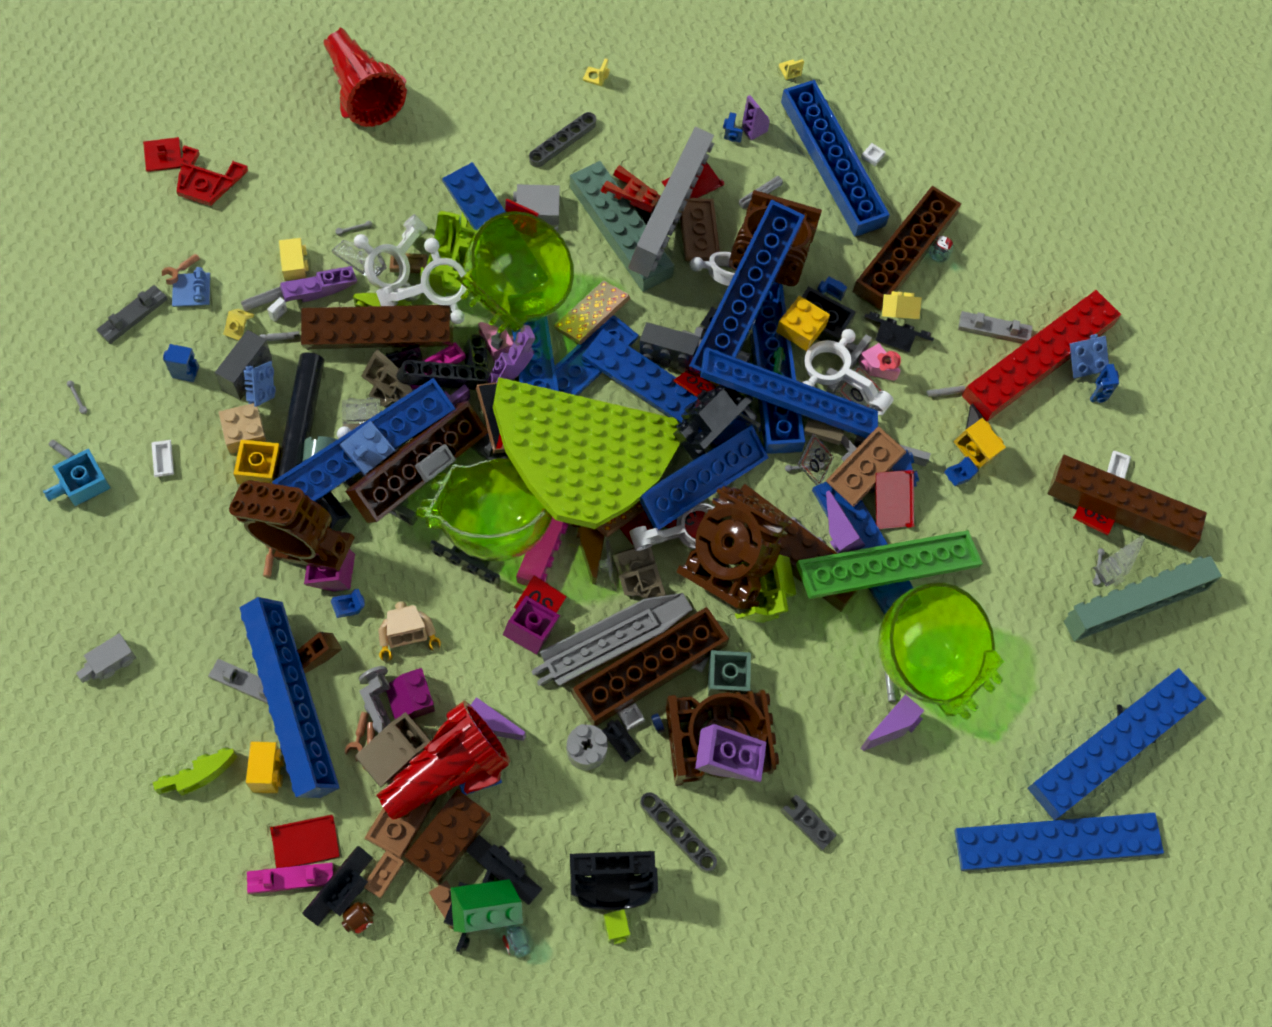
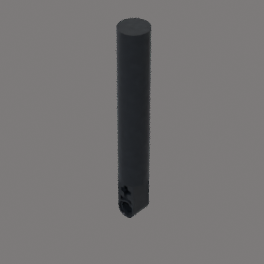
M306 352L299 355L275 479L303 461L304 441L311 435L325 362L322 356L315 353Z

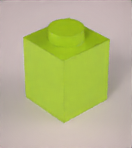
M625 910L604 914L603 920L608 942H614V945L627 942L626 939L630 937V931Z

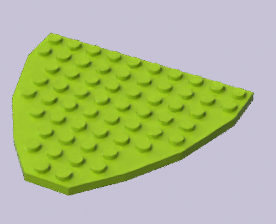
M498 377L493 411L505 452L527 488L556 521L596 529L628 511L640 501L642 494L659 483L679 448L680 442L673 433L677 430L676 427L680 422L673 417Z

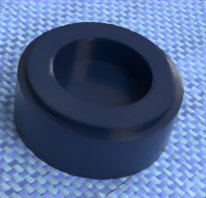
M659 714L651 715V720L657 734L666 732Z

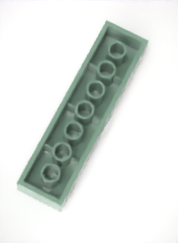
M598 161L571 174L570 188L636 284L644 292L672 278L674 264L667 254L663 252L661 259L657 261L659 263L655 272L651 271L648 278L628 269L646 225L628 199L622 197L619 200L614 198L615 194L609 191L607 194L600 191L606 181L616 186L618 185L602 162Z
M1200 556L1192 560V563L1188 565L1182 563L1176 566L1175 570H1164L1157 577L1148 576L1139 584L1135 582L1130 583L1121 591L1119 589L1112 590L1108 593V596L1103 598L1100 595L1091 599L1090 603L1085 604L1081 602L1073 607L1074 610L1068 613V617L1063 622L1075 642L1208 590L1222 575L1211 556L1206 558Z

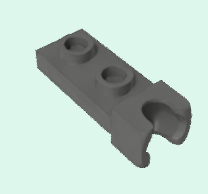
M798 795L793 796L791 802L794 804L795 809L792 810L788 806H784L781 809V813L789 821H792L822 851L836 837V834L806 806L807 804Z

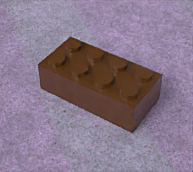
M457 789L405 854L406 861L439 886L465 854L466 849L490 822L491 814Z

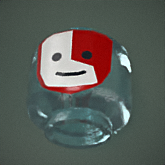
M938 236L928 250L929 256L935 262H945L950 258L954 250V244L948 237Z
M518 924L508 926L502 936V941L509 955L520 958L531 952L534 942L526 926Z

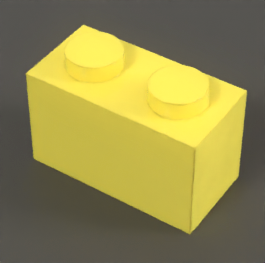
M301 238L279 240L284 280L307 278L306 271H309L308 260L304 259V256L307 255L306 244L302 245Z
M892 291L891 295L884 294L882 316L920 319L922 297H914L915 293L906 292L902 296L903 292Z

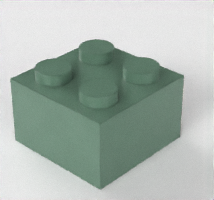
M711 650L708 670V696L718 693L736 692L747 694L750 691L751 653Z

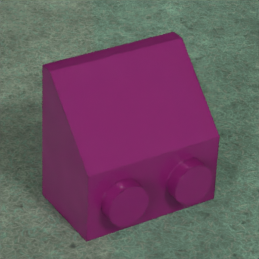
M349 549L339 572L307 566L304 585L328 591L350 590L355 553Z
M526 596L508 620L503 636L537 655L560 615Z
M422 668L401 674L389 683L391 688L386 692L395 719L405 712L411 719L435 712Z

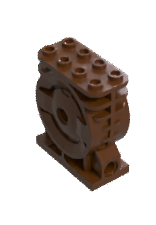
M754 190L744 223L732 247L729 265L732 269L737 270L770 201L773 200L805 215L802 226L774 281L786 286H796L799 283L822 210Z
M247 480L240 485L229 507L231 515L236 517L239 522L244 523L246 531L264 545L276 550L274 557L281 561L339 572L355 538L351 533L332 530L329 527L332 522L329 512L310 499L308 495H305L300 488Z
M723 486L716 491L720 494L719 499L713 498L712 503L716 505L715 508L709 509L699 524L695 539L696 550L690 552L685 566L679 565L677 573L735 608L751 609L754 606L758 607L760 603L756 600L762 588L759 578L765 576L775 565L782 546L780 537L787 536V532L784 531L785 526L791 527L792 522L789 520L790 517L780 512L777 514L774 512L773 507L759 504L757 498L744 496L742 490ZM732 516H735L742 519L744 522L739 520H732L730 518ZM744 561L750 564L749 566L741 564L734 568H727L725 564L737 565Z
M764 689L759 690L758 693L748 691L747 694H741L740 692L718 693L704 699L701 703L693 697L676 698V695L668 696L665 709L675 786L683 785L685 782L700 781L705 774L716 778L729 779V777L712 775L703 771L700 773V770L695 769L699 746V731L702 725L709 719L708 711L710 710L712 720L705 727L716 724L747 735L744 724L748 729L750 737L766 742L762 773L773 774L774 770H776V765H779V756L777 752H774L773 746L776 745V736L774 732H771L773 716L772 713L768 712V705H770L769 693H765ZM730 709H733L735 718L731 717ZM690 721L687 733H683L680 730V722ZM683 746L687 747L690 758L683 757Z

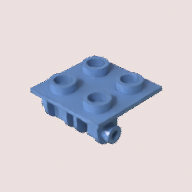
M197 267L194 273L178 274V281L173 284L172 307L210 305V272L205 273L203 268Z
M1094 334L1088 340L1070 343L1073 378L1101 373L1105 366L1109 364L1106 336L1098 337V335Z
M272 361L255 368L253 366H246L244 377L248 381H245V384L253 385L245 387L248 404L254 403V407H257L275 398L276 389L273 380L274 368L272 367Z

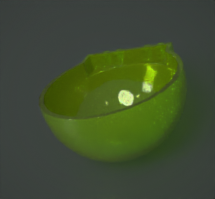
M518 211L500 213L481 225L468 244L465 255V274L459 280L467 289L460 298L466 299L471 292L474 298L469 306L473 308L478 302L486 311L492 314L493 317L489 321L491 326L500 318L504 322L497 330L500 334L508 326L516 332L526 322L538 321L551 315L566 301L574 280V265L570 251L560 234L543 219Z
M500 458L484 460L468 466L453 464L448 474H437L435 477L436 481L432 482L430 486L434 492H437L435 498L422 499L420 504L422 507H418L416 511L419 517L426 520L427 527L442 529L449 541L460 551L473 558L490 562L508 561L529 552L542 540L552 521L551 514L527 488L511 460Z
M947 583L924 584L905 592L893 602L885 613L878 635L879 657L886 674L892 683L903 693L921 702L937 704L947 717L959 714L963 719L968 720L971 714L965 705L971 711L976 712L979 707L972 697L983 686L990 693H993L996 689L989 678L996 684L1000 685L1003 679L997 672V669L1004 663V660L995 650L994 634L989 618L980 603L965 590Z

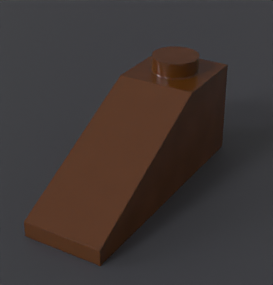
M583 526L578 527L577 538H580V548L591 582L596 585L605 536L597 529Z
M319 632L297 650L304 673L327 662L340 652L342 648L333 633Z

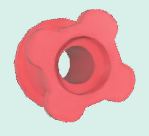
M888 351L885 354L879 353L877 356L880 361L879 368L881 371L896 369L900 366L901 357L895 351Z

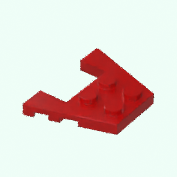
M184 145L176 192L180 197L212 206L248 172V166L232 161L226 174L222 175L195 166L194 164L200 155L199 150Z
M619 165L614 171L613 176L627 183L626 187L621 189L606 181L600 191L605 194L609 191L615 194L614 198L619 200L622 197L631 201V205L651 213L661 195Z

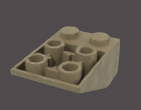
M405 712L386 726L355 755V758L381 788L411 765L409 761L424 751V747L431 741Z

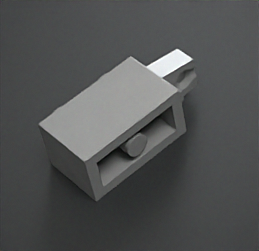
M119 633L84 655L87 660L84 664L85 667L76 674L82 683L91 678L93 680L97 678L100 680L107 679L113 676L118 669L129 666L136 659V656Z

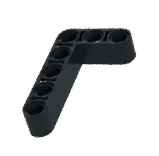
M479 334L471 335L463 347L466 355L465 365L406 360L398 370L396 377L399 382L408 385H423L434 378L440 387L461 388L465 384L468 389L476 390V386L485 384L490 376L485 340Z

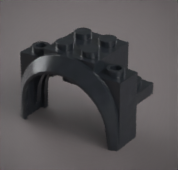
M718 385L710 391L704 390L697 395L698 399L685 407V412L681 415L683 420L676 427L677 430L673 435L691 458L695 460L705 453L703 450L736 417L742 422H754L757 419V416L748 406L754 399L750 395H741L736 390L724 387L723 385Z
M655 851L570 854V899L582 907L595 910L630 909L649 903L658 893Z

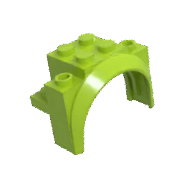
M440 211L437 216L434 238L439 242L440 258H449L458 262L467 273L469 286L476 263L475 248L480 235L479 231L462 227L461 215ZM431 253L429 255L427 265L433 261ZM439 265L432 269L429 283L435 293L445 297L446 292L451 294L459 292L461 277L453 267ZM421 267L420 278H421L422 272H423V270H424L423 267Z
M779 555L773 568L765 576L759 578L762 588L756 599L760 602L758 607H751L745 613H735L734 615L737 619L764 623L778 619L779 614L789 611L786 598L797 595L789 557ZM745 561L739 564V565L745 564L746 566H749V565H750L749 563H747V562H745Z

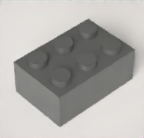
M646 322L640 338V354L665 368L671 367L683 373L693 372L689 370V365L699 347L700 337Z
M249 330L244 333L215 371L222 391L238 400L246 396L247 390H245V387L252 385L245 384V381H248L244 377L245 367L253 366L255 368L272 361L266 339Z

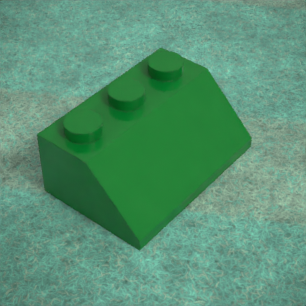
M510 879L450 887L454 932L467 933L523 924L522 902Z

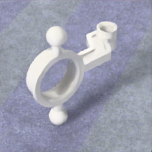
M415 214L404 223L406 230L402 234L403 239L397 247L391 244H383L373 248L368 244L369 240L364 234H358L354 238V245L368 253L364 266L365 274L369 282L375 287L381 289L392 286L393 290L400 287H412L407 282L410 275V264L405 253L414 241L428 228ZM379 253H388L398 262L399 276L392 284L382 282L374 272V259ZM421 294L408 298L410 300H417L420 298Z
M429 238L425 241L424 247L427 252L431 253L433 261L423 270L421 284L395 290L392 289V286H387L376 290V294L381 306H394L398 304L397 301L424 293L428 299L436 304L450 305L452 311L450 314L451 321L454 324H461L465 320V314L462 310H459L456 302L461 300L467 291V273L455 260L440 258L438 240ZM439 265H448L456 269L461 277L459 292L449 297L440 296L435 293L429 283L432 269Z
M731 252L713 253L709 261H703L700 257H694L690 261V267L693 271L698 272L703 268L708 269L710 276L715 281L729 286L735 274L719 267H730L729 259Z
M845 329L841 333L839 343L830 340L820 341L807 350L805 367L810 379L802 383L814 387L816 382L822 385H833L843 380L860 390L869 407L877 410L880 416L886 412L894 401L888 392L880 391L878 393L872 381L850 369L851 355L845 346L855 340L856 335L853 330ZM830 352L840 356L844 366L836 374L823 375L813 368L811 364L812 359L820 353Z
M699 503L677 518L676 527L666 530H658L657 528L647 530L646 526L632 529L629 533L635 550L641 551L654 544L679 538L684 545L696 550L695 539L686 531L685 518L691 512L703 511L707 513L709 509L715 507L706 503Z

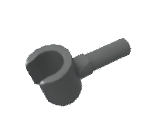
M500 325L497 333L491 337V346L499 349L503 344V340L500 338L504 328L503 325Z

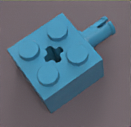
M88 448L52 466L60 481L59 484L43 490V493L49 502L66 494L74 506H77L111 489Z

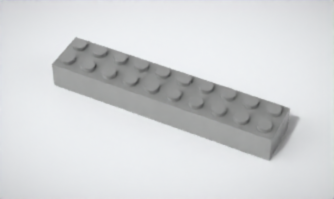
M698 127L694 128L635 248L628 269L647 278L651 271L655 272L659 263L657 261L661 259L664 252L662 248H665L670 240L668 235L671 236L676 227L674 223L677 224L682 213L679 211H684L688 202L685 199L690 198L693 191L691 187L694 188L699 179L696 175H701L704 168L702 164L705 165L709 158L707 152L710 153L714 146L712 142L713 134Z

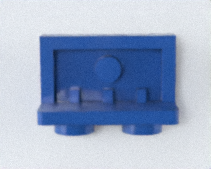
M1107 364L1095 381L1097 388L1090 397L1091 402H1106L1119 385V374L1115 370L1114 364Z

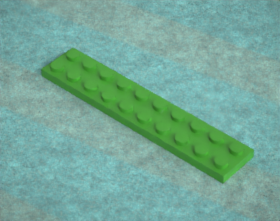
M967 530L798 560L796 566L808 598L813 599L977 568L983 563Z

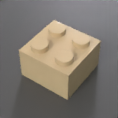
M254 403L218 411L225 443L230 454L238 453L241 439L267 442L258 406L254 407Z

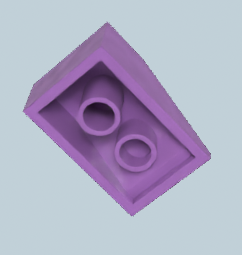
M830 490L827 491L829 534L833 539L830 543L837 553L862 549L865 547V544Z
M905 694L870 734L860 749L865 751L902 737L907 731L912 733L923 720L921 714L924 710Z
M716 724L701 729L695 769L712 775L761 782L766 742Z

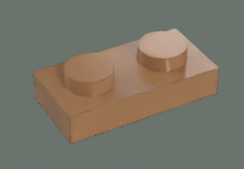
M405 253L410 264V273H420L421 267L425 269L428 260L427 254ZM391 255L390 272H399L398 262Z
M386 850L368 877V883L364 889L381 899L402 868L404 861Z
M447 880L429 892L444 918L452 902L451 886Z

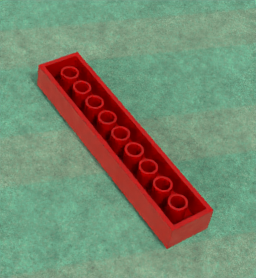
M1097 290L1093 291L970 383L962 397L970 405L974 404L988 422L1071 359L1070 343L1088 340L1094 334L1098 335V337L1116 324L1121 313Z

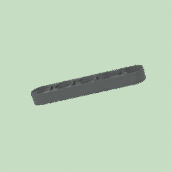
M591 112L583 113L533 149L529 154V163L533 167H541L594 129L596 126L595 114ZM590 118L593 122L588 124L584 120ZM579 128L581 131L578 133H574L571 131V129ZM560 137H566L568 140L566 142H560L558 139ZM552 146L554 150L549 152L545 148ZM534 156H540L542 159L539 161H534L532 158Z
M652 792L643 794L640 800L642 810L702 872H712L717 865L715 855L656 794ZM647 797L655 800V805L651 808L644 805L643 801ZM661 812L668 813L669 821L665 823L660 822L658 814ZM681 827L684 835L680 838L675 837L672 833L673 828ZM689 842L697 843L698 851L695 853L689 852L687 844ZM710 857L713 861V866L710 868L703 867L702 859Z

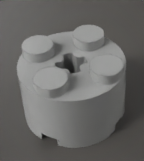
M584 724L577 726L569 734L566 745L567 756L571 764L577 769L584 771L599 767L607 755V737L596 726ZM586 745L590 746L587 750L583 749Z

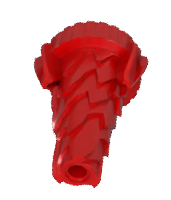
M339 28V30L330 34L327 39H324V47L332 59L333 70L339 78L337 81L341 86V115L344 118H350L353 123L364 127L379 126L394 118L405 103L407 94L405 87L406 79L398 74L389 64H384V62L377 63L373 56L371 58L366 51H363L355 39L352 40L343 28Z
M466 701L461 702L446 714L448 720L438 729L433 740L424 747L425 750L409 761L411 765L397 774L393 779L394 782L376 794L387 815L392 820L405 816L424 803L426 805L437 796L465 783V793L469 794L500 781L501 771L509 766L510 758L493 730Z

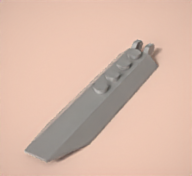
M683 593L643 599L540 651L544 663L534 668L531 672L533 675H539L548 669L550 674L540 678L537 682L538 685L543 686L554 680L560 686L660 635L693 609Z

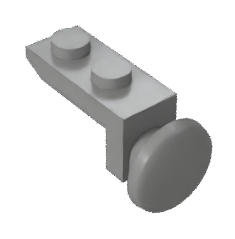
M385 666L371 668L359 677L360 684H369L360 690V694L365 702V710L370 714L373 720L372 725L378 733L391 723L379 697L380 694L391 688L385 678L388 672Z

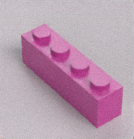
M546 509L542 513L516 575L517 583L525 586L529 584L534 575L546 582L548 574L545 573L547 568L552 567L555 559L553 557L554 551L559 550L562 542L559 539L562 534L565 535L569 525L565 522L556 521Z

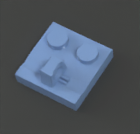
M371 421L340 444L343 451L364 475L368 474L396 451Z

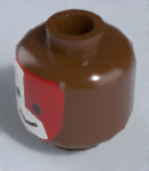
M357 901L343 912L344 921L341 923L347 932L352 931L360 934L373 923V916L375 914L366 902L361 903Z

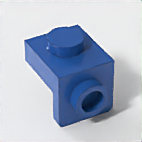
M730 112L729 118L724 120V139L740 143L743 130L734 128L737 114Z
M829 276L825 282L821 281L817 290L822 294L826 292L841 301L847 286Z
M965 457L959 464L948 467L944 473L954 486H958L968 482L979 470L969 457Z
M354 589L351 594L333 597L331 604L336 617L341 618L359 614L365 606V600L359 589Z

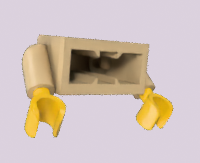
M398 602L394 610L387 612V618L383 620L378 630L379 643L382 646L379 657L382 661L383 654L386 652L389 653L390 660L393 657L391 651L388 650V645H390V648L428 640L427 636L430 638L428 645L430 650H433L431 645L433 641L438 643L439 648L441 645L440 639L435 637L436 631L431 618L422 611H418L416 606H407L405 602Z

